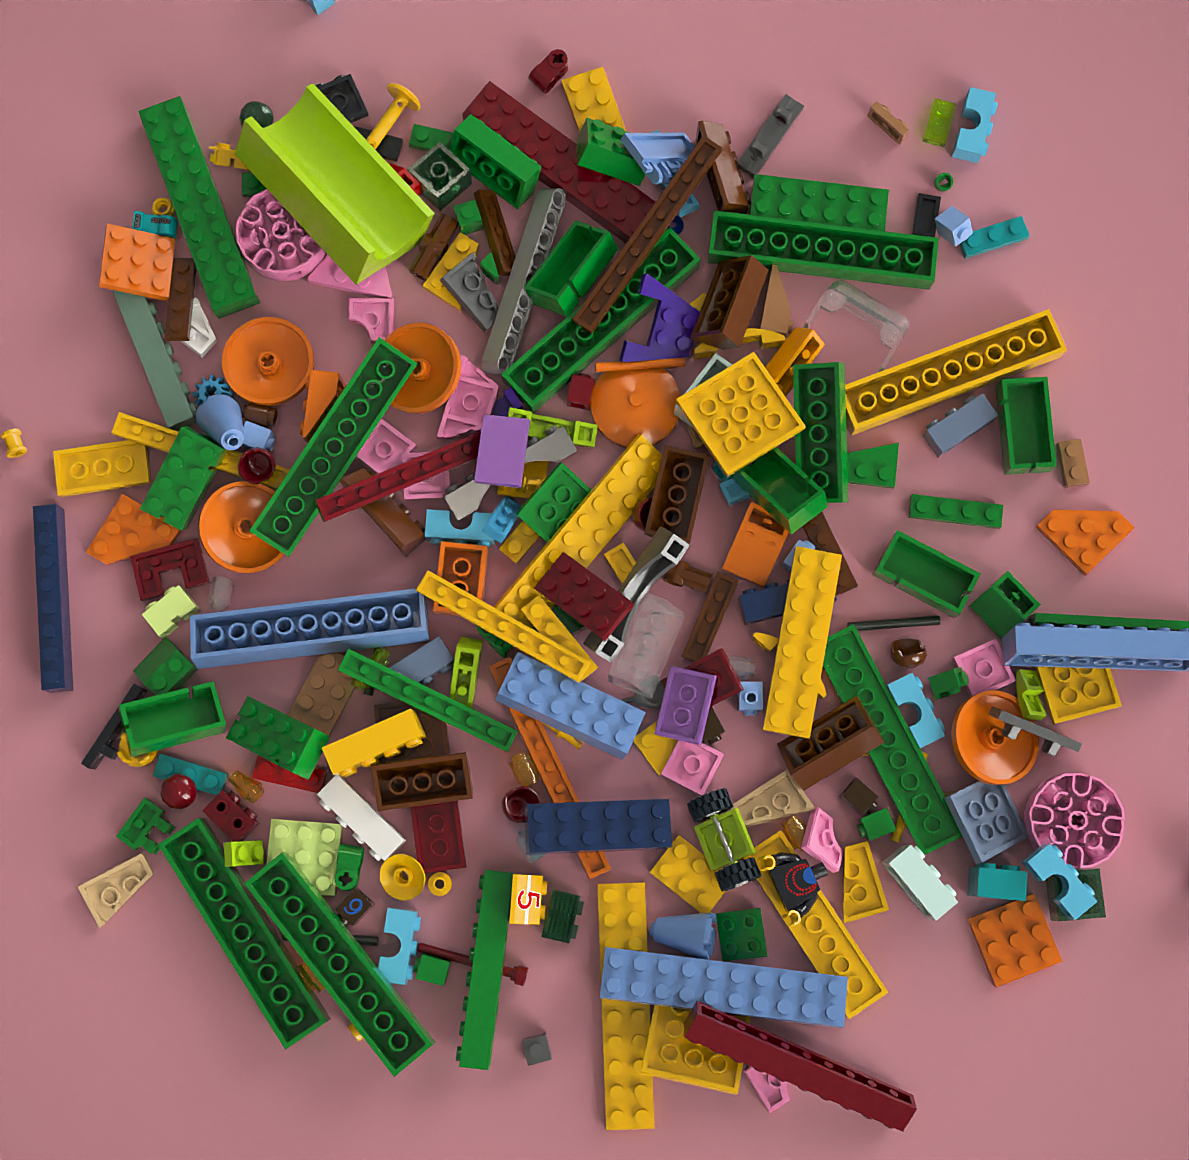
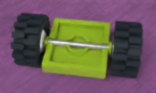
M727 789L711 791L687 803L694 822L710 819L694 826L711 871L718 870L714 874L722 892L742 886L762 876L755 858L751 857L741 860L756 853L739 809L734 808L730 810L733 804Z

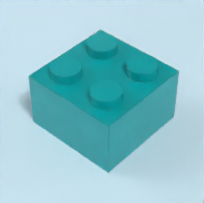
M976 864V867H969L967 896L1026 901L1028 872L1020 871V866L1000 865V869H996V864Z

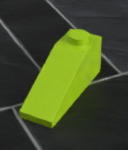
M461 636L456 646L449 698L472 708L484 640Z

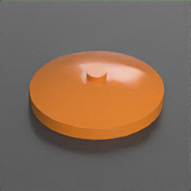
M261 317L244 323L231 334L223 349L222 370L227 383L240 398L257 405L276 406L291 401L306 388V379L310 377L311 370H314V354L308 338L296 325L281 318Z
M420 322L401 326L387 336L384 341L418 363L391 403V406L406 413L422 414L444 404L455 391L461 374V358L453 339L440 328Z
M664 368L604 371L594 385L591 398V414L594 423L598 425L600 433L610 442L627 448L635 437L641 434L654 446L668 437L675 428L679 418L674 415V409L677 404L676 399L681 395L675 380Z
M239 481L221 487L206 501L200 513L198 531L205 552L216 564L231 572L251 574L268 569L283 557L284 554L249 532L274 495V490L260 483L252 484L247 481Z
M984 691L972 695L958 708L951 729L953 749L962 767L975 779L990 785L1013 783L1023 778L1033 767L1039 750V736L1020 729L1015 740L1003 736L1002 731L1005 723L988 715L989 711L993 706L1024 719L1018 699L1002 691ZM1025 719V720H1027V721H1030V722L1036 724L1034 720Z

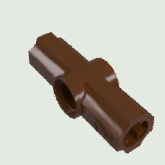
M441 213L431 233H427L423 238L419 248L420 252L409 269L410 273L416 278L426 281L437 262L447 252L448 243L459 225L458 221L452 216Z
M680 560L676 566L668 570L660 578H663V581L671 585L685 586L706 594L712 574L693 568L687 562Z

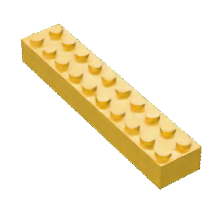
M1050 309L846 384V425L851 436L1060 358L1067 351V348Z

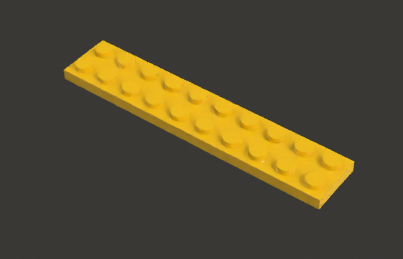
M638 434L495 604L494 608L532 629L534 626L521 609L538 595L550 609L555 606V604L537 592L534 587L559 556L564 552L587 569L632 515L635 504L646 498L656 485L662 454L643 435Z
M645 882L597 884L601 980L606 947L648 952ZM602 999L606 1130L655 1129L653 1076L641 1074L651 1025L649 1004Z

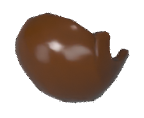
M899 639L891 643V657L897 665L904 668H915L924 663L927 651L926 646H924V649L922 648L920 640Z

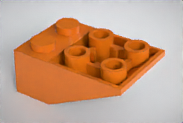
M311 370L310 377L306 379L308 397L303 401L305 420L301 421L300 435H302L307 444L346 387L339 372Z
M751 502L722 569L764 587L789 532L762 506Z

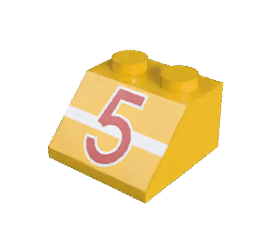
M513 874L509 924L539 925L540 919L545 920L546 905L541 904L542 895H547L548 881H543V876Z

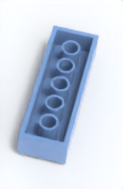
M517 652L495 698V701L621 760L628 754L646 713L581 681L578 683L555 669Z

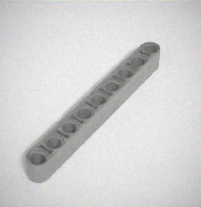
M560 188L540 189L536 194L482 358L481 365L485 373L502 374L513 364L533 303L524 287L548 257L566 202V195Z

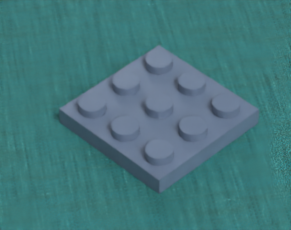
M978 780L944 798L976 864L988 860L1029 837L1005 784L990 785Z

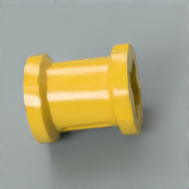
M10 429L0 434L1 439L5 442L7 448L6 456L8 458H16L27 453V448L22 444L20 437L22 433L19 429Z

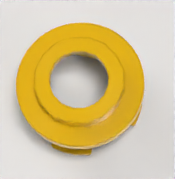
M123 732L120 735L121 741L117 755L124 763L133 767H143L155 759L158 750L146 753L141 757H131L125 733Z

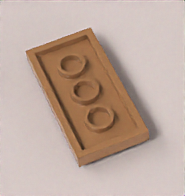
M336 652L319 655L287 714L329 736L359 683V680L338 671L344 658L342 654Z

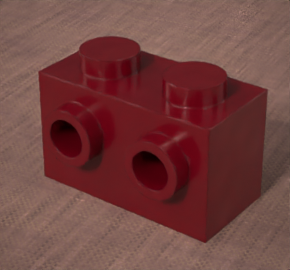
M222 790L202 811L233 842L244 841L260 824L256 820L258 815L249 807L245 809L239 803L241 798L232 790L230 792Z

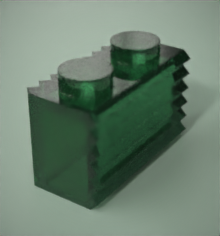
M555 889L552 890L541 937L570 943V939L576 938L579 925H575L574 922L576 915L581 916L584 904L583 901H580V895Z

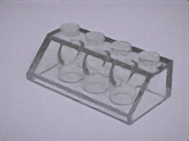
M647 592L633 614L627 630L625 644L614 659L608 673V682L652 699L686 614L666 599Z

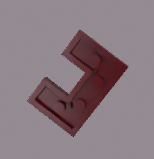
M198 538L130 556L141 601L164 596L165 592L160 573L181 568L186 589L210 583Z

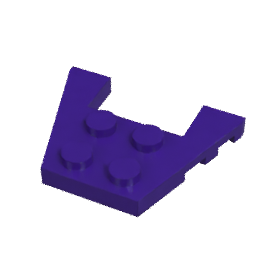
M643 273L637 294L658 299L656 312L646 346L624 340L619 360L632 362L689 357L694 341L690 336L700 312L653 277Z

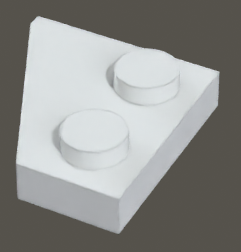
M195 297L193 299L190 341L180 342L203 358L217 343V340L199 300Z

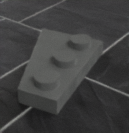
M473 252L444 275L440 281L485 332L494 324L499 308L492 292L488 290L485 284V276L482 270H479L475 261L477 258Z

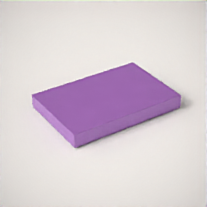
M483 415L475 483L521 488L530 419Z
M670 666L654 735L701 745L717 676Z

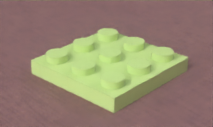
M271 819L267 864L282 852L288 853L320 895L336 896L335 874L343 826L332 823Z

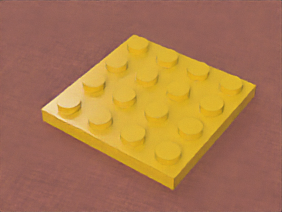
M754 352L676 399L677 405L726 477L795 436L806 427Z
M654 1005L641 1074L737 1095L743 1063H737L731 1057L721 1053H714L708 1047L701 1044H693L687 1038H684V1022L691 1010ZM731 1015L750 1024L751 1017Z

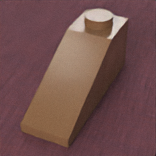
M772 265L760 329L777 332L786 338L787 333H792L794 321L790 320L791 310L777 265Z

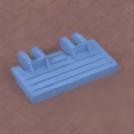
M684 132L625 133L620 139L653 184L661 182L662 184L670 183L672 180L671 172L676 174L695 148Z

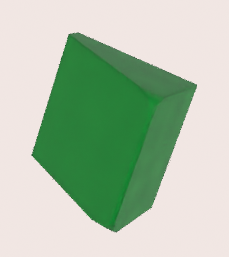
M490 252L480 262V268L484 275L498 285L500 283L492 252Z

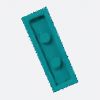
M1020 216L972 231L973 234L962 241L960 247L966 259L1026 240L1030 235L1023 217Z
M163 754L159 755L153 777L163 780L176 773L188 776L195 782L197 790L216 796L224 790L228 778L227 773Z

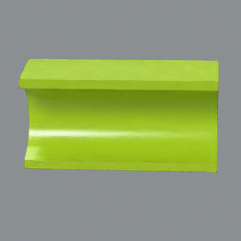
M313 83L306 86L303 95L296 105L272 125L262 128L252 116L244 120L235 155L355 285L420 245L434 212Z

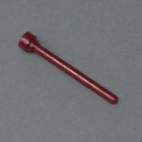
M418 943L417 951L470 967L473 965V962H469V956L424 943ZM521 965L519 967L514 966L513 968L503 966L502 976L509 977L516 985L524 986L529 968Z

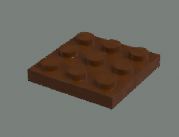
M404 702L374 705L375 724L408 709L416 711L427 737L422 739L423 744L410 749L406 746L400 749L401 754L389 759L388 757L385 758V756L379 758V764L450 754L447 723Z

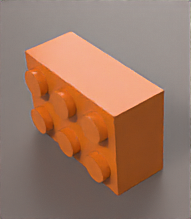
M441 541L437 576L483 601L489 555L488 547ZM434 601L433 611L435 614L459 616Z

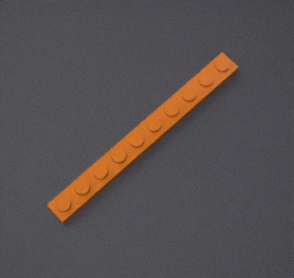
M511 657L489 666V670L499 690L512 665ZM507 706L552 803L579 802L542 722ZM604 852L577 853L589 880L611 870Z

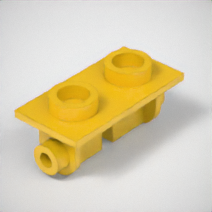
M217 142L216 146H209V149H214V153L210 154V162H214V165L231 167V159H235L234 168L249 170L235 155L236 149H230V144Z

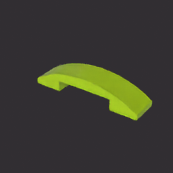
M509 407L508 417L530 419L528 433L530 438L536 436L539 439L546 435L545 430L556 425L557 427L563 426L574 446L595 447L598 428L596 424L581 421L571 422Z

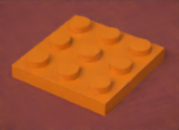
M107 223L98 287L168 301L175 239Z
M1035 893L1027 895L1026 901L1014 900L967 918L994 987L1002 986L1063 962Z

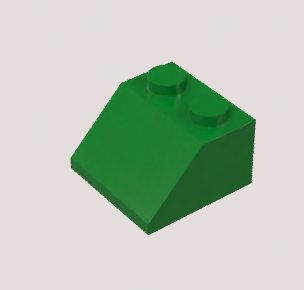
M165 637L133 671L152 693L160 695L179 690L198 669L192 660Z

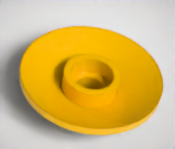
M396 854L389 857L382 864L380 882L384 890L391 897L398 900H411L423 890L425 873L420 863L413 857L405 854ZM403 871L407 873L408 878L404 877Z

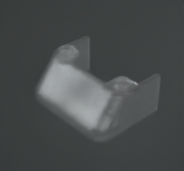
M842 279L835 280L823 293L803 328H810L822 308L828 312H837L843 307L881 330V342L891 349L877 373L883 371L910 328L908 318Z

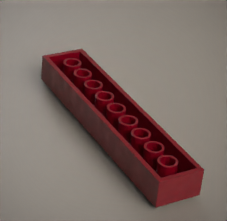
M491 81L485 85L462 113L463 121L472 114L494 132L500 134L502 138L516 146L529 158L535 160L541 166L538 180L549 188L562 189L568 202L624 243L628 242L656 202L629 182L578 165L577 144Z

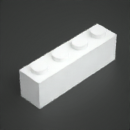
M335 775L317 794L321 798L319 803L328 812L332 809L338 815L335 819L344 828L349 826L354 831L352 836L359 843L363 844L365 842L371 847L369 852L378 861L381 858L384 861L387 860L407 841L343 777Z

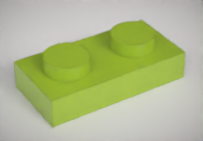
M262 840L224 843L225 867L264 864Z

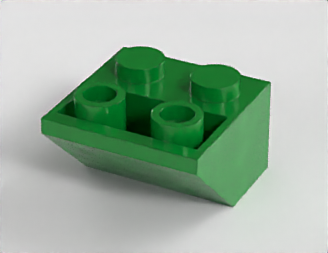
M1007 571L972 602L969 607L1002 640L1016 624L1026 620L1041 604Z

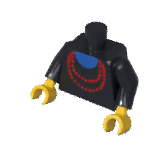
M784 852L759 857L758 861L764 860L766 863L765 868H762L761 871H768L784 909L788 911L782 918L784 919L788 916L791 918L792 923L788 926L789 928L799 924L801 918L810 911L818 898L817 892L820 891L816 880L828 875L823 862H820L810 867L807 859H801L798 854Z

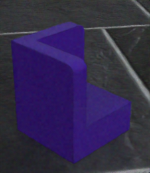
M511 387L503 391L504 397L496 401L493 414L495 416L508 417L509 407L524 410L522 403Z

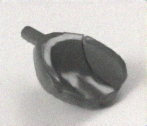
M651 675L638 683L634 696L621 699V701L627 704L636 701L639 706L660 709L665 688L658 676Z

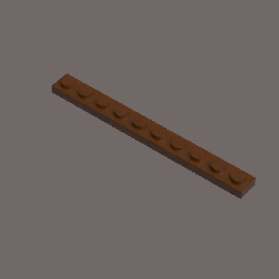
M704 135L576 313L573 318L574 323L591 334L595 331L722 152L721 146Z

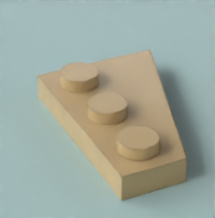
M144 852L78 886L99 929L155 873Z

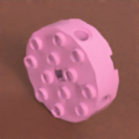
M268 189L252 196L246 203L241 216L238 217L236 223L237 243L249 265L263 277L280 282L298 280L312 273L325 258L326 252Z
M1083 773L1056 775L1041 782L1028 798L1023 813L1024 825L1034 850L1038 849L1042 844L1055 845L1062 852L1063 856L1061 858L1067 865L1071 864L1074 868H1091L1108 860L1120 846L1124 830V808L1116 792L1101 779ZM1076 816L1077 819L1074 821L1076 825H1072L1071 817Z

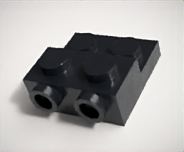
M351 74L346 76L340 75L333 81L315 85L350 123L369 116Z

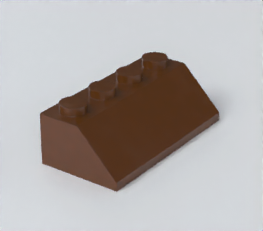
M703 120L698 121L696 143L704 135L722 147V152L706 173L718 211L747 214L748 206L751 204L748 192L743 190L744 178L742 172H738L736 168L738 161L735 151L731 152L729 146L731 144L729 132L724 130L723 124Z
M752 255L719 261L690 338L722 350L740 348L755 305L758 302L762 286L765 283L768 269Z
M668 445L664 446L645 535L653 538L661 526L690 545L710 455Z
M362 468L342 478L340 483L345 488L376 474L372 470L368 473ZM393 493L362 506L361 508L406 557L426 540L423 525L418 520L413 522L408 517L411 514L410 511L403 504L399 506L393 500L396 496Z
M855 696L815 720L812 724L810 739L789 736L777 743L790 775L804 791L884 743V740L858 696Z
M466 752L371 765L378 811L473 799L471 771Z

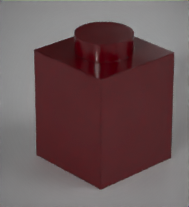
M584 373L573 374L567 396V406L589 411L595 379Z

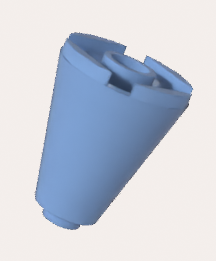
M218 394L208 397L207 401L202 406L200 404L197 408L196 422L199 429L225 449H238L244 442L242 411L239 404L228 395Z
M711 912L657 917L655 922H651L650 936H653L654 941L698 959L710 960L709 956L713 955L716 939V930L712 927V923H717V917L715 913Z

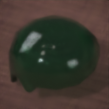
M251 101L246 103L240 111L239 122L241 128L243 127L244 120L251 116L262 128L273 124V112L262 102Z

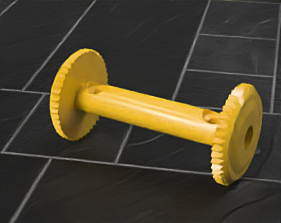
M397 83L388 84L387 90L394 100L366 139L375 150L405 107L413 111H419L421 107L417 97Z

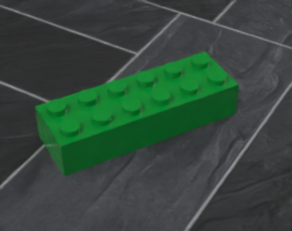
M755 174L752 184L749 215L885 231L889 190Z
M829 362L793 365L794 410L806 426L803 431L795 435L796 465L808 476L809 480L812 479L825 491L827 503L849 502L845 363Z

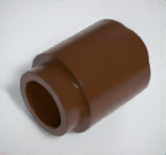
M250 402L248 405H244L242 418L245 419V422L249 421L267 428L276 424L277 408Z

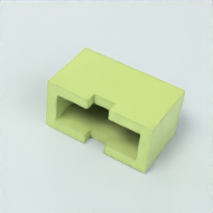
M178 585L177 587L169 588L164 593V597L158 602L150 603L145 608L146 611L142 616L158 636L165 638L179 628L176 623L183 618L185 621L189 620L190 615H195L201 609L186 590Z

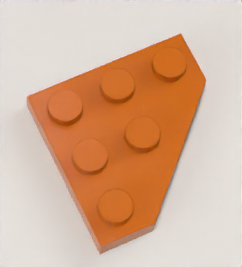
M122 494L86 553L106 565H110L117 561L131 559L130 556L173 545L181 530L164 522V517L158 519L141 510V504Z
M1052 510L1036 526L1084 576L1135 528L1119 511Z

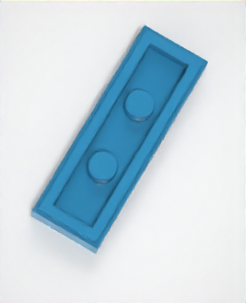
M503 496L482 529V532L502 544L518 518L515 513L522 505L508 496Z

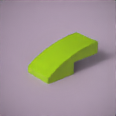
M1019 669L1016 672V689L1023 718L1042 720L1047 715L1038 696L1044 691L1038 674L1033 670Z

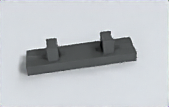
M785 94L739 159L736 167L754 178L755 174L759 173L798 118L804 105ZM776 117H779L780 119L784 120L785 124L779 121Z
M992 706L988 715L1005 723L1002 731L1003 736L1015 740L1020 729L1038 735L1045 739L1042 751L1049 755L1056 756L1060 746L1067 747L1076 752H1079L1082 743L1001 709Z

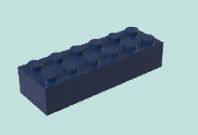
M669 799L527 804L524 807L526 855L659 850L672 847Z

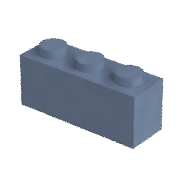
M984 394L978 397L972 395L963 402V407L960 409L952 408L944 414L946 418L940 422L936 419L926 426L927 431L923 434V437L938 458L992 423L999 416Z
M438 636L389 669L426 686L434 680L432 677L436 674L441 673L443 675L453 669L454 658L440 636Z

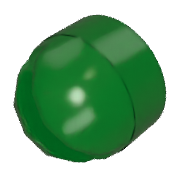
M949 173L939 174L934 180L935 188L941 192L949 190L953 186V177ZM946 179L948 183L940 186L939 182Z

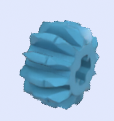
M210 375L209 381L202 377L201 381L203 384H195L196 389L199 391L193 392L194 398H197L195 401L197 406L200 404L202 406L213 391L215 395L222 394L233 397V393L228 391L231 388L229 384L224 383L222 377L216 379L214 375Z

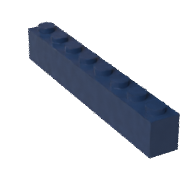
M57 504L33 506L41 690L49 693L73 691L65 511Z

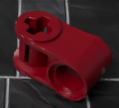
M560 49L551 51L540 64L534 67L528 79L543 93H548L568 71L567 54Z

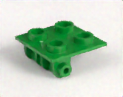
M761 908L716 913L722 961L768 957Z

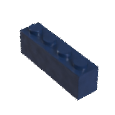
M787 580V584L780 586L778 582L765 585L764 590L756 591L755 588L742 591L743 595L738 597L744 625L783 616L789 580Z

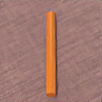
M670 358L632 362L595 363V372L685 367L686 361L685 358Z

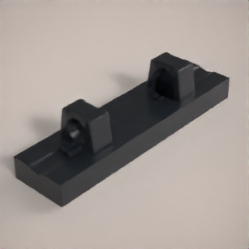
M134 683L121 704L142 699L148 690ZM119 707L81 762L85 767L96 770L104 756L114 760L118 757V750L111 745L123 729L119 716Z

